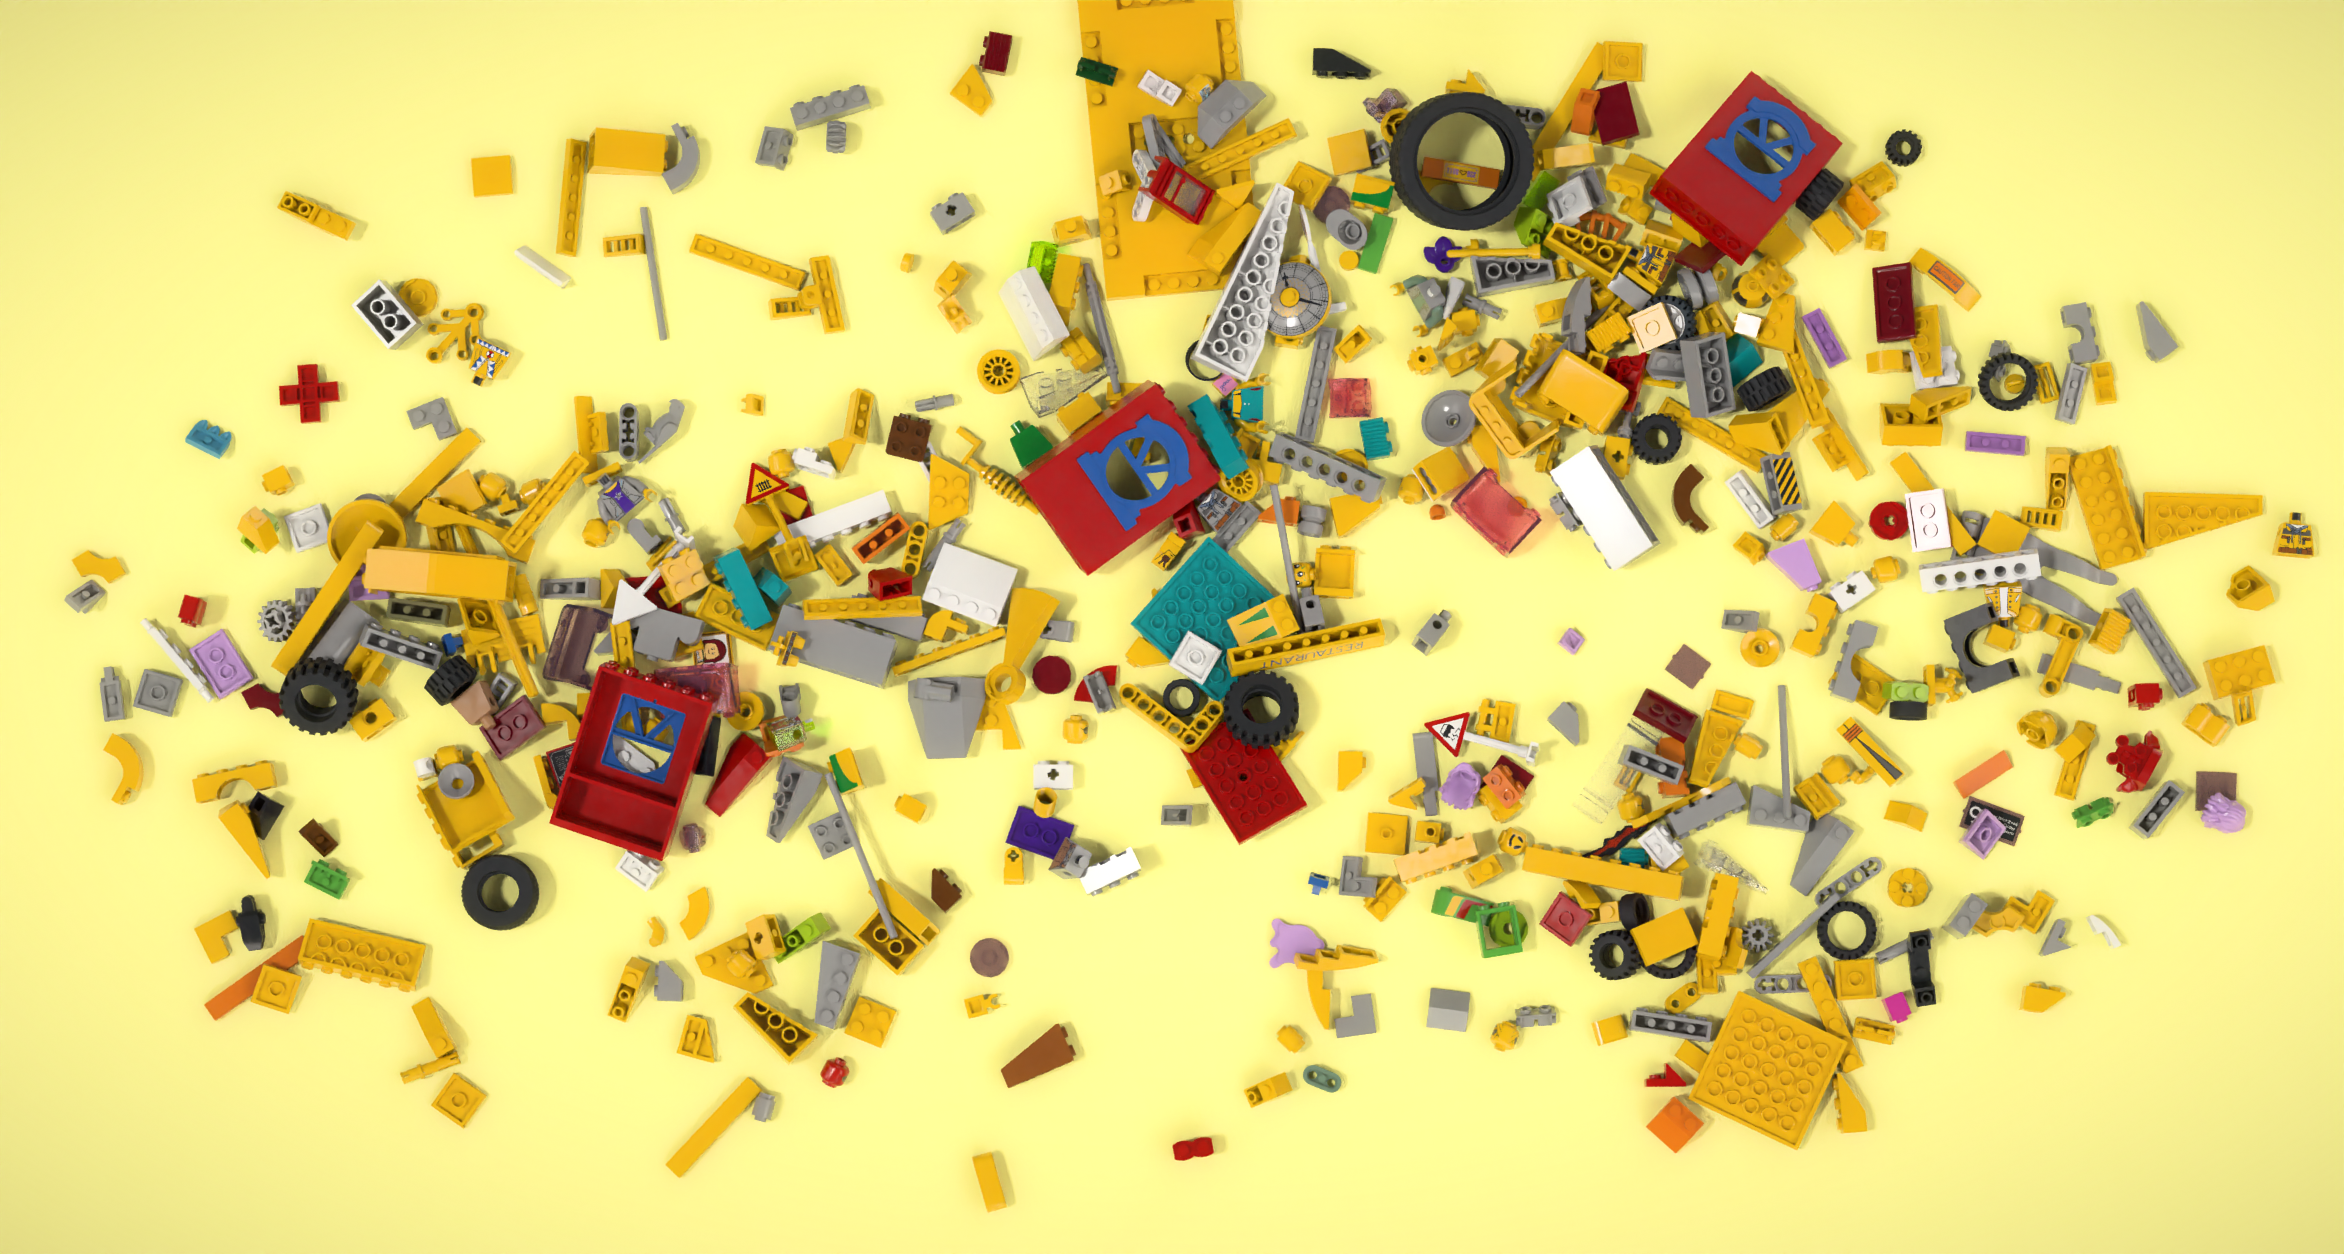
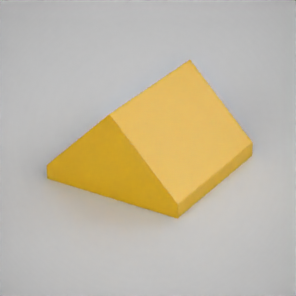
M741 504L733 525L750 551L781 531L773 514L766 505L752 504L750 506Z
M460 597L457 599L467 634L473 645L501 636L487 601Z

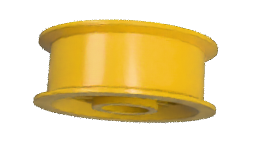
M996 349L987 352L982 356L977 366L979 382L985 390L993 394L1010 392L1017 386L1020 380L1018 360L1006 350ZM996 368L1004 370V374L1001 376H996L993 372Z
M1249 457L1246 460L1249 468L1233 478L1228 479L1221 469V473L1218 474L1221 478L1218 484L1222 492L1239 502L1248 501L1253 498L1262 488L1264 482L1260 466Z

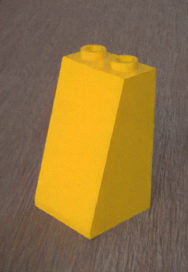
M596 127L589 136L587 173L660 177L663 171L667 169V160L664 159V153L668 150V141L665 140V134Z

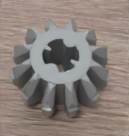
M839 120L829 121L827 123L826 150L833 154L844 153L846 148V123Z
M1759 919L1754 920V925L1749 920L1747 922L1748 927L1743 926L1741 928L1746 932V934H1742V938H1746L1742 944L1746 945L1749 943L1750 945L1747 949L1749 951L1755 946L1756 953L1760 951V947L1764 951L1767 950L1765 943L1768 945L1773 943L1768 938L1774 937V934H1768L1767 932L1772 929V926L1765 928V920L1761 922V925H1759ZM1756 930L1759 931L1758 934L1761 933L1762 935L1758 941L1755 940L1756 937L1753 938L1752 934L1756 933Z

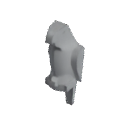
M671 399L669 401L671 403L669 412L659 417L653 427L645 428L646 431L643 434L655 446L638 461L639 464L677 432L685 409L680 400Z

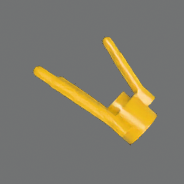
M668 537L655 554L650 557V560L646 562V565L652 572L664 559L663 556L677 543L674 540L668 545L672 537Z

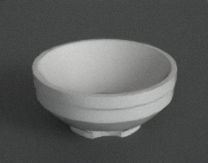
M450 764L439 774V789L448 798L462 799L471 793L474 787V775L463 764ZM455 779L463 780V787L454 789L452 787L453 781Z

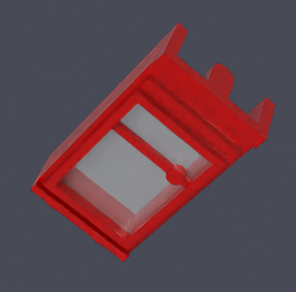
M1155 155L1154 160L1159 162L1160 166L1157 171H1148L1147 176L1153 179L1149 188L1139 187L1138 190L1186 223L1199 225L1204 218L1208 205L1212 202L1215 190L1178 167L1167 157Z

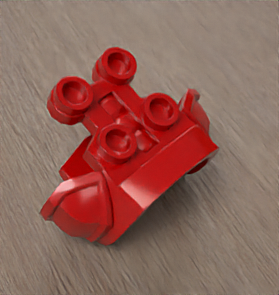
M2150 730L2144 735V742H2139L2135 746L2128 745L2129 738L2126 735H2119L2115 739L2117 749L2106 756V762L2112 766L2117 764L2116 772L2126 778L2116 788L2117 792L2128 794L2136 791L2141 792L2159 762L2163 750L2160 749L2158 738Z

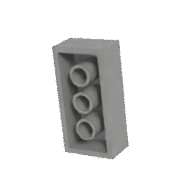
M1707 332L1680 340L1691 417L1709 418L1735 410L1736 405L1725 332Z

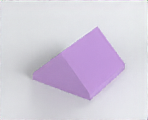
M1983 809L1958 842L1984 860L2006 830V827L1989 810Z

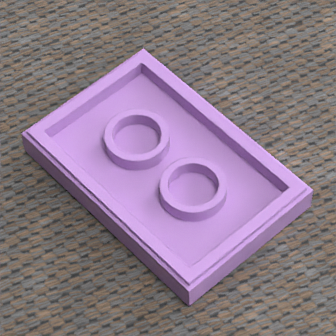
M220 629L189 649L220 700L254 679L223 629Z

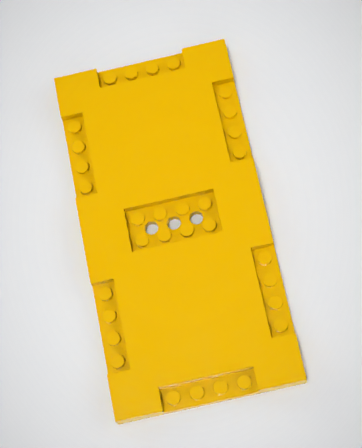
M1077 0L1083 58L1118 68L1112 87L1085 79L1107 301L1223 290L1249 236L1220 277L1188 256V253L1202 235L1238 209L1215 197L1214 194L1212 202L1204 213V218L1199 225L1186 223L1153 201L1146 221H1134L1132 210L1142 182L1133 166L1132 158L1136 149L1146 150L1149 154L1148 147L1144 145L1146 137L1142 124V117L1149 114H1154L1167 136L1174 138L1175 142L1173 145L1185 160L1186 165L1247 137L1246 121L1244 118L1217 145L1210 149L1198 137V106L1201 103L1191 102L1185 95V84L1196 74H1205L1210 77L1214 83L1213 91L1225 80L1241 81L1233 0ZM1147 70L1163 80H1168L1182 90L1172 107L1137 87ZM1185 135H1192L1194 141L1191 144L1184 143L1183 137ZM1250 160L1242 161L1200 182L1216 191V189L1251 181ZM1116 170L1127 171L1131 177L1132 189L1103 196L1098 177ZM1175 174L1172 186L1168 188L1164 197L1171 200L1181 177ZM1186 181L1182 184L1173 203L1189 213L1200 190ZM1252 189L1242 206L1247 202L1254 206Z

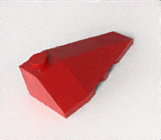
M744 732L730 747L705 803L719 817L725 813L773 759L771 756H766L765 751Z

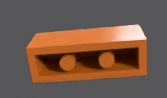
M896 512L853 545L851 549L860 561L865 564L906 533L910 527L901 515Z

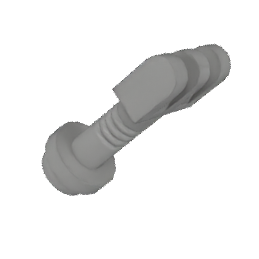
M1637 402L1633 413L1624 410L1619 411L1625 413L1623 425L1617 429L1618 437L1629 439L1632 436L1633 430L1630 428L1632 416L1639 415L1641 402Z

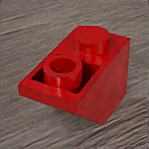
M1194 500L1173 514V521L1179 538L1189 540L1205 533Z

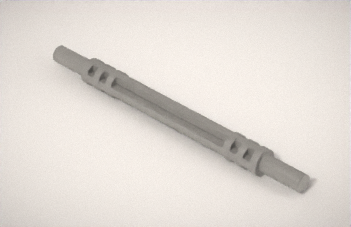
M1085 263L1083 264L1086 280L1085 288L1107 376H1110L1114 394L1121 393L1117 376L1119 372L1097 284L1093 280L1090 264Z

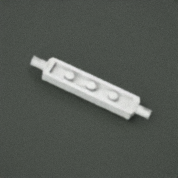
M147 618L143 619L140 624L146 629L147 633L153 637L199 692V695L207 703H210L214 697L209 693L208 687L204 684L207 682L200 673L196 674L192 670L194 665L187 658L183 659L180 656L181 650L175 643L171 645L168 642L167 638L169 636L162 628L158 630L155 626L153 627Z

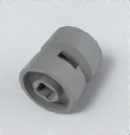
M1303 505L1300 515L1303 521L1299 522L1297 533L1308 537L1321 538L1324 527L1321 523L1325 522L1327 510L1316 506Z

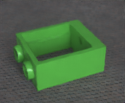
M1509 901L1500 902L1498 907L1490 908V905L1478 906L1479 910L1474 911L1481 957L1485 959L1523 952L1516 906L1514 904L1510 905ZM1509 911L1514 944L1486 949L1481 915Z

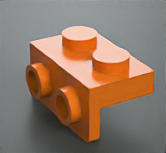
M1501 763L1484 776L1483 780L1504 807L1508 809L1524 797L1526 793L1522 783L1516 782L1511 776L1513 773L1509 767L1503 766Z

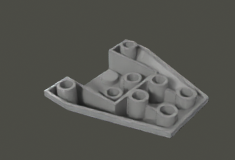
M971 677L925 678L937 683L954 685L955 693L952 702L933 699L927 701L913 698L917 679L908 681V703L926 758H966L986 700L985 679Z

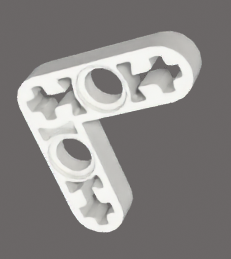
M1136 149L1132 158L1133 166L1142 182L1140 187L1149 188L1153 179L1149 178L1147 173L1150 170H1156L1146 150ZM1140 191L1133 206L1132 218L1134 221L1145 222L1153 200Z

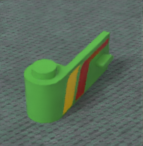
M1441 886L1440 890L1436 889L1431 913L1476 923L1474 911L1479 910L1478 906L1490 905V908H1493L1494 903L1452 893L1451 888ZM1492 913L1481 915L1483 926L1489 927Z

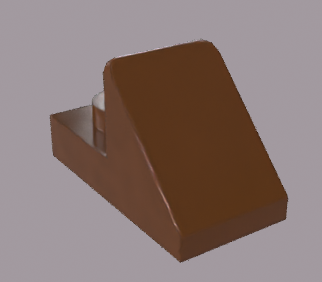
M314 818L298 831L323 857L327 856L339 845L323 825Z

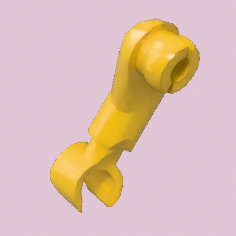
M1868 766L1862 774L1855 770L1849 778L1854 781V784L1859 785L1869 779L1875 771Z

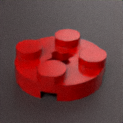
M1897 502L1879 503L1871 511L1868 525L1872 533L1879 539L1893 541L1900 538L1908 528L1907 511ZM1891 516L1894 524L1885 525L1884 517L1889 518Z

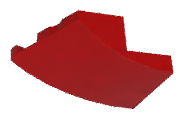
M1641 352V354L1634 356H1621L1618 359L1611 358L1606 363L1603 373L1623 385L1629 391L1628 399L1621 410L1634 412L1646 370L1648 358L1646 352Z

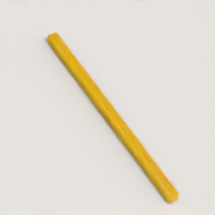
M455 525L466 553L479 554L468 527ZM487 601L527 696L533 698L539 692L501 605L495 604L496 601Z

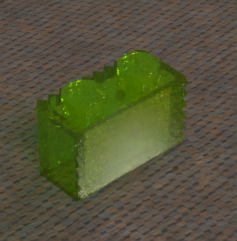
M1032 241L1027 268L1035 266L1043 283H1051L1052 275L1054 274V264L1057 259L1056 252H1058L1057 248L1059 246L1047 241Z

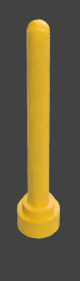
M1532 244L1528 248L1448 250L1446 255L1450 258L1528 256L1529 258L1532 257V259H1541L1540 244Z

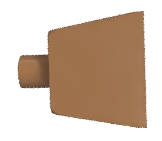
M477 681L450 702L471 726L482 724L486 731L496 726L492 715L499 710V707L487 681Z

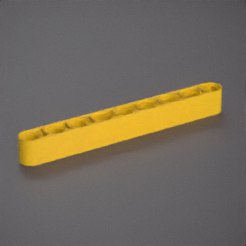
M369 519L367 520L273 661L272 668L287 676L288 671L295 667V664L299 662L364 564V554L367 553L368 549H374L384 534V529Z

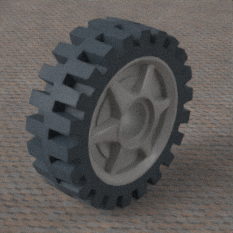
M1672 295L1658 296L1649 300L1643 306L1642 311L1663 302L1678 337L1658 347V349L1681 351L1680 340L1694 337V333L1697 330L1695 328L1697 320H1695L1696 315L1692 311L1693 308L1685 300Z

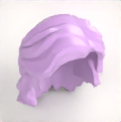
M1465 762L1457 765L1448 773L1446 782L1442 787H1439V791L1442 793L1441 800L1444 803H1448V806L1454 804V809L1467 810L1472 807L1475 795L1480 789L1481 776L1479 772L1475 771L1470 764Z
M2219 792L2210 796V799H2207L2208 804L2204 806L2207 810H2203L2202 813L2204 814L2200 817L2201 821L2204 822L2205 828H2214L2224 834L2236 833L2243 829L2247 814L2243 805L2236 800H2229Z

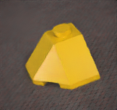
M2249 565L2232 575L2230 589L2227 590L2226 596L2237 608L2260 611L2275 602L2270 584Z

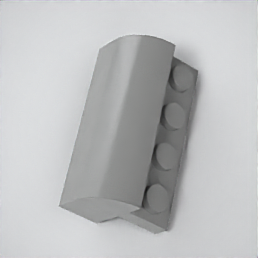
M344 598L315 636L299 661L304 663L307 658L316 660L317 657H323V660L328 661V659L334 660L333 663L344 665L358 645L365 623L371 625L372 622L378 624L380 622L347 598Z

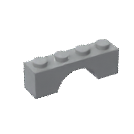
M1855 620L1853 624L1849 623L1846 635H1849L1847 643L1843 642L1840 653L1843 655L1841 661H1837L1834 672H1837L1835 680L1831 679L1828 690L1831 691V697L1849 703L1855 701L1861 682L1852 673L1851 660L1856 651L1873 646L1878 630L1877 626Z

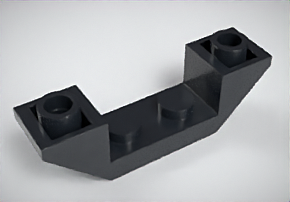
M1927 929L1909 932L1906 944L1910 982L1916 1007L1935 1005V986L1931 981L1928 951L1931 949L1930 931Z

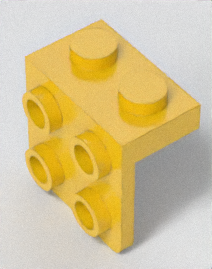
M1785 215L1757 247L1758 252L1763 258L1770 253L1781 267L1804 249V244L1786 224L1788 218Z

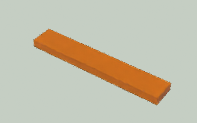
M304 935L295 939L205 1003L204 1006L213 1019L217 1021L253 995L264 963L286 971L299 963L298 956Z

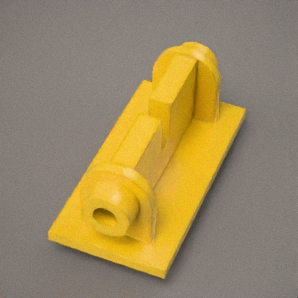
M1556 434L1541 442L1539 450L1546 453L1545 455L1538 454L1534 465L1536 468L1535 472H1544L1551 477L1550 472L1556 468V456L1562 447L1561 439Z
M1856 1017L1852 1037L1891 1045L1892 1039L1895 1037V1026Z

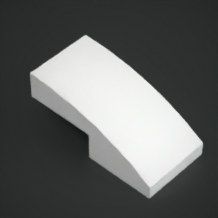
M1149 70L1146 71L1137 86L1142 91L1171 107L1182 91L1168 80H1163Z
M2094 915L2085 917L2094 935L2103 934L2110 950L2121 946L2113 931L2103 921Z

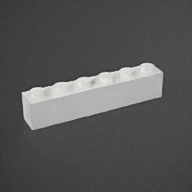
M884 490L787 526L793 538L806 535L810 547L813 548L816 546L815 543L822 540L823 543L833 540L834 536L838 534L845 536L852 533L854 528L860 527V529L871 526L873 521H885L890 518L889 515H892V511ZM781 531L774 535L778 545L786 542Z

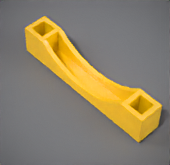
M430 497L428 500H423L416 523L434 530L453 525L476 528L495 539L505 550L509 558L525 564L528 563L536 540H533L532 535L520 550L513 554L500 543L511 527L505 525L503 528L495 526L496 522L490 519L479 520L476 514L466 511V514L458 512L459 508L449 504L447 507L439 505L440 501Z

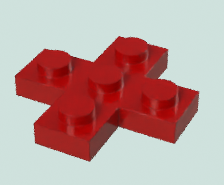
M318 364L297 365L298 384L279 386L280 406L300 405L301 424L322 423L320 403L340 402L339 382L319 383Z

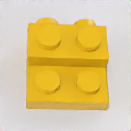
M684 548L678 552V556L674 558L669 556L661 561V565L657 566L674 602L710 585L702 568L704 565L696 549Z

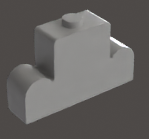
M657 608L655 611L630 619L631 630H638L633 649L639 654L646 655V659L658 662V659L673 662L680 640L688 646H695L699 643L705 622Z

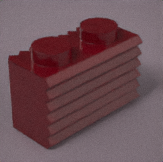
M989 31V35L984 37L983 47L986 50L984 55L981 54L979 60L982 72L1000 76L1006 75L1013 41L1012 35Z

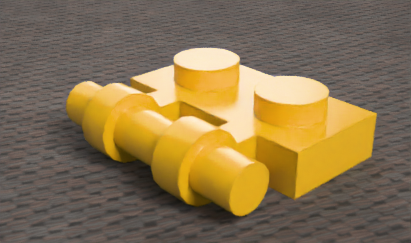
M1482 699L1481 706L1478 709V713H1480L1479 721L1475 726V730H1477L1476 735L1484 736V732H1490L1491 739L1509 743L1516 704L1496 701L1495 708H1490V700ZM1488 714L1493 715L1492 726L1486 725Z

